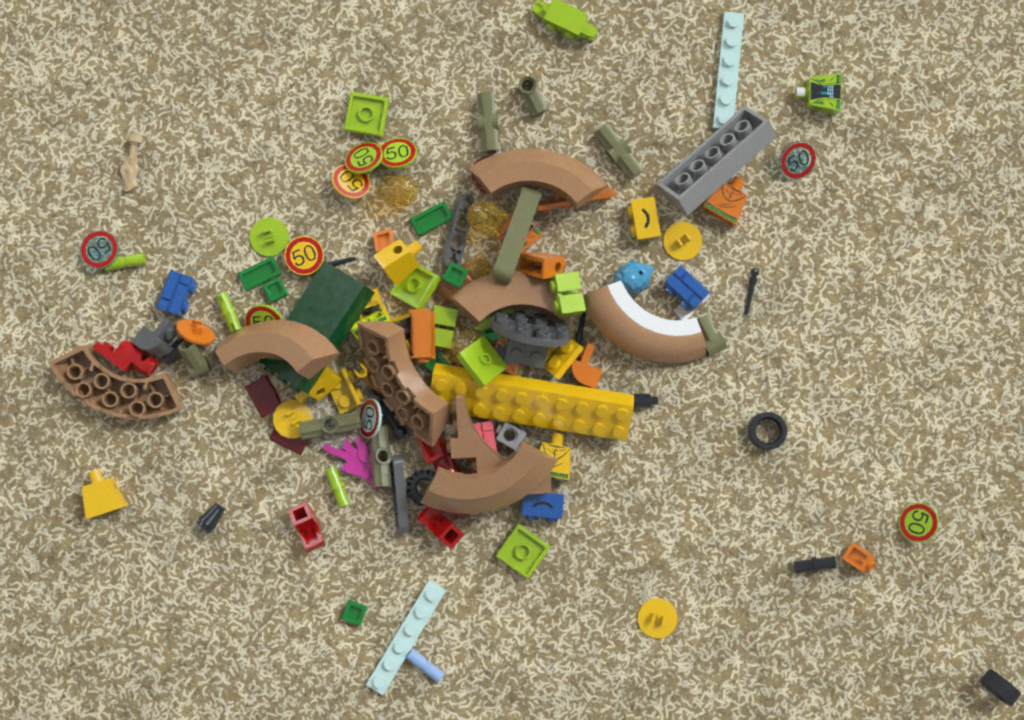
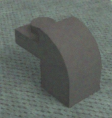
M165 317L155 331L143 326L132 342L154 357H163L174 349L170 343L178 334L176 324Z

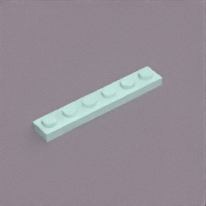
M724 12L712 129H719L735 113L744 21L743 13Z
M430 580L428 581L366 684L368 687L384 695L446 592L444 588Z

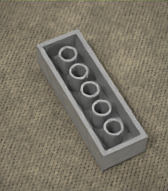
M744 106L663 177L657 185L669 202L689 215L770 144L777 135L769 120Z

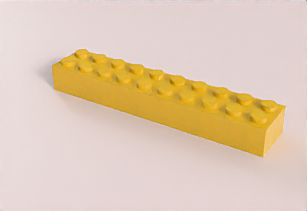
M435 363L432 374L431 390L449 403V413L457 414L452 410V400H456V394H465L469 415L473 417L627 441L634 409V395L501 373L480 388L464 367Z

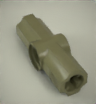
M489 91L477 93L479 113L477 117L478 128L481 133L482 152L487 154L499 152L497 133L499 128L497 113H495L494 93Z
M608 123L594 133L600 144L606 149L608 157L615 165L620 167L630 181L644 170L631 154L632 151L628 144L617 136Z
M358 411L335 416L328 415L324 418L299 422L302 440L362 429ZM327 421H334L336 427L334 430L329 431L324 427Z
M380 426L377 435L370 438L371 452L368 460L372 465L373 488L391 487L390 462L393 455L389 449L388 427ZM378 453L383 457L382 462L378 459Z

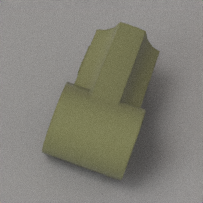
M531 76L521 78L518 90L523 96L532 116L535 117L547 111L548 107L537 87L535 79ZM528 82L532 84L533 88L530 91H525L522 85Z
M709 315L698 318L697 321L706 343V356L710 357L726 349V342L723 336L717 332Z
M187 340L182 341L178 349L186 362L191 378L210 372L211 366L205 354L202 355L197 344Z

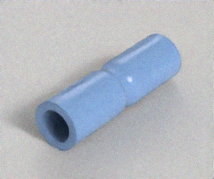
M414 649L406 657L407 660L423 670L426 675L437 683L445 674Z

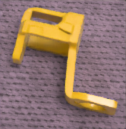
M379 288L371 289L375 293L365 309L379 304L382 311L387 314L388 320L392 323L411 317V313L408 312L391 318L383 303ZM363 313L359 316L360 320L364 318Z

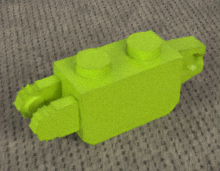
M536 0L532 13L543 20V24L548 30L552 32L557 30L563 33L566 39L572 41L574 39L579 40L580 37L588 41L597 39L598 29L587 23L588 18L585 12L560 0H553L551 4Z

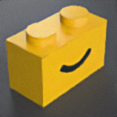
M655 197L631 200L630 206H627L628 218H632L633 226H630L631 237H635L636 242L660 238L661 232Z

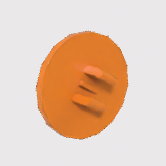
M184 319L176 324L177 333L191 343L209 345L215 340L214 332L207 325L203 324L202 320Z

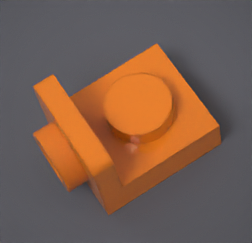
M393 229L373 233L376 253L395 242Z
M852 542L842 557L845 562L858 569L864 575L867 572H871L876 565L874 555Z

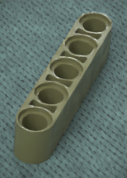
M523 186L491 274L492 277L508 283L511 282L541 198V192Z

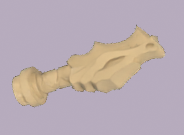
M129 134V137H127V142L130 144L129 156L125 157L120 169L125 182V192H130L139 187L136 177L141 169L138 167L137 149L138 145L142 144L141 135Z

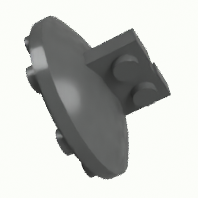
M515 310L514 317L511 318L513 313L498 312L491 321V328L508 340L504 362L524 364L544 369L548 348L560 347L570 343L571 333L567 329V325L547 320L546 316L542 314L531 316L526 315L524 311ZM531 319L533 323L528 324L527 321Z

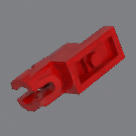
M123 340L115 351H113L115 347L106 341L104 343L97 341L92 347L124 372L129 373L133 368V370L142 373L146 377H150L160 365L158 360L151 356L147 357L148 353L131 341Z
M444 436L439 437L433 447L417 438L427 464L433 463L435 470L438 467L443 468L444 466L446 470L461 473L455 459H451V453H447V441Z

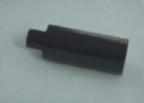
M650 393L632 394L634 395V408H650L651 405H658V397H651Z

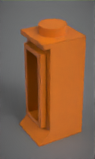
M431 309L408 310L413 315L411 317V353L413 354L411 358L417 360V363L420 364L429 363V360H436L435 311H431Z

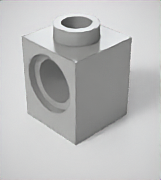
M505 422L504 425L500 423L495 432L498 435L496 438L498 441L516 450L527 434L508 422ZM510 429L515 432L516 436L513 441L505 440L504 432Z

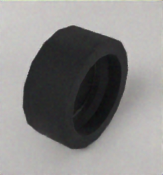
M763 412L751 419L748 425V436L754 446L764 450H772L784 443L788 428L780 415L773 412ZM765 419L774 421L779 428L777 439L770 443L760 441L756 435L758 423Z
M989 669L980 679V683L987 690L1009 706H1013L1021 696L1020 691L992 669Z

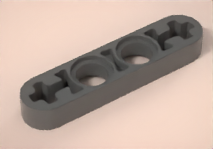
M469 194L460 195L455 201L441 256V264L445 269L450 265V262L447 260L451 257L455 264L459 266L461 264L475 208V199ZM466 200L469 205L465 207L462 201ZM459 211L467 212V215L459 213ZM459 217H462L465 221L462 228H459L456 224ZM454 236H457L460 240L458 247L452 245V238ZM449 250H457V253L449 252Z
M393 455L390 462L395 526L398 534L408 533L409 518L403 459L401 455Z

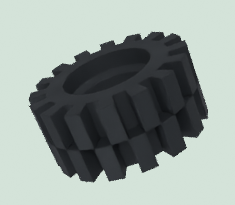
M428 469L419 470L409 478L407 493L416 504L426 506L420 503L423 495L418 492L417 485L424 479L431 482L435 474L434 471Z

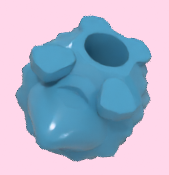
M636 260L629 261L618 268L613 282L622 281L627 293L635 296L649 287L654 267L638 263Z

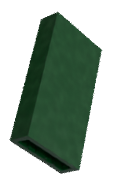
M324 261L286 320L295 321L315 329L325 336L338 350L375 292ZM268 358L259 360L260 363L265 365V371L273 376L275 373L278 374L276 377L278 380L285 384L287 382L291 383L289 387L298 393L302 390L309 394L326 368L325 366L311 379H307L297 373L285 360Z

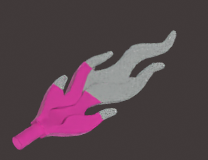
M308 398L304 403L298 401L301 411L311 420L324 418L328 415H340L332 405L323 399L317 400L313 398L324 409L326 415L317 411L311 405ZM327 421L324 427L331 431L335 429L336 424L334 421ZM355 430L350 432L357 444V449L350 444L346 432L325 435L326 441L322 440L321 437H315L323 450L347 462L342 463L335 460L334 464L339 469L367 480L373 487L372 468L368 460L369 449ZM374 488V490H375L376 492L381 489V488Z

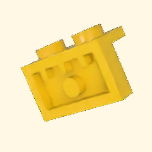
M346 368L337 372L342 381L330 391L340 414L362 406L361 400H364L360 388L356 390L353 382L356 379L351 370L348 371Z

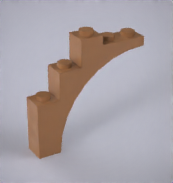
M456 394V400H452V410L457 413V420L453 421L454 432H458V434H451L450 440H447V453H451V459L476 457V459H472L473 471L477 472L495 468L502 464L507 458L492 449L473 425L467 410L465 394ZM551 472L529 494L552 493Z

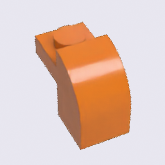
M587 343L586 347L582 346L584 349L578 355L581 360H574L571 364V372L578 383L596 389L603 370L588 365L595 346Z

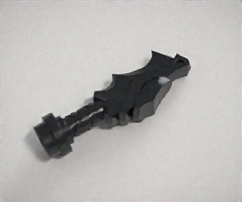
M370 389L367 399H375L379 402L383 421H388V424L394 431L392 436L397 440L407 435L406 428L400 427L396 422L394 411L391 412L383 401L385 397Z

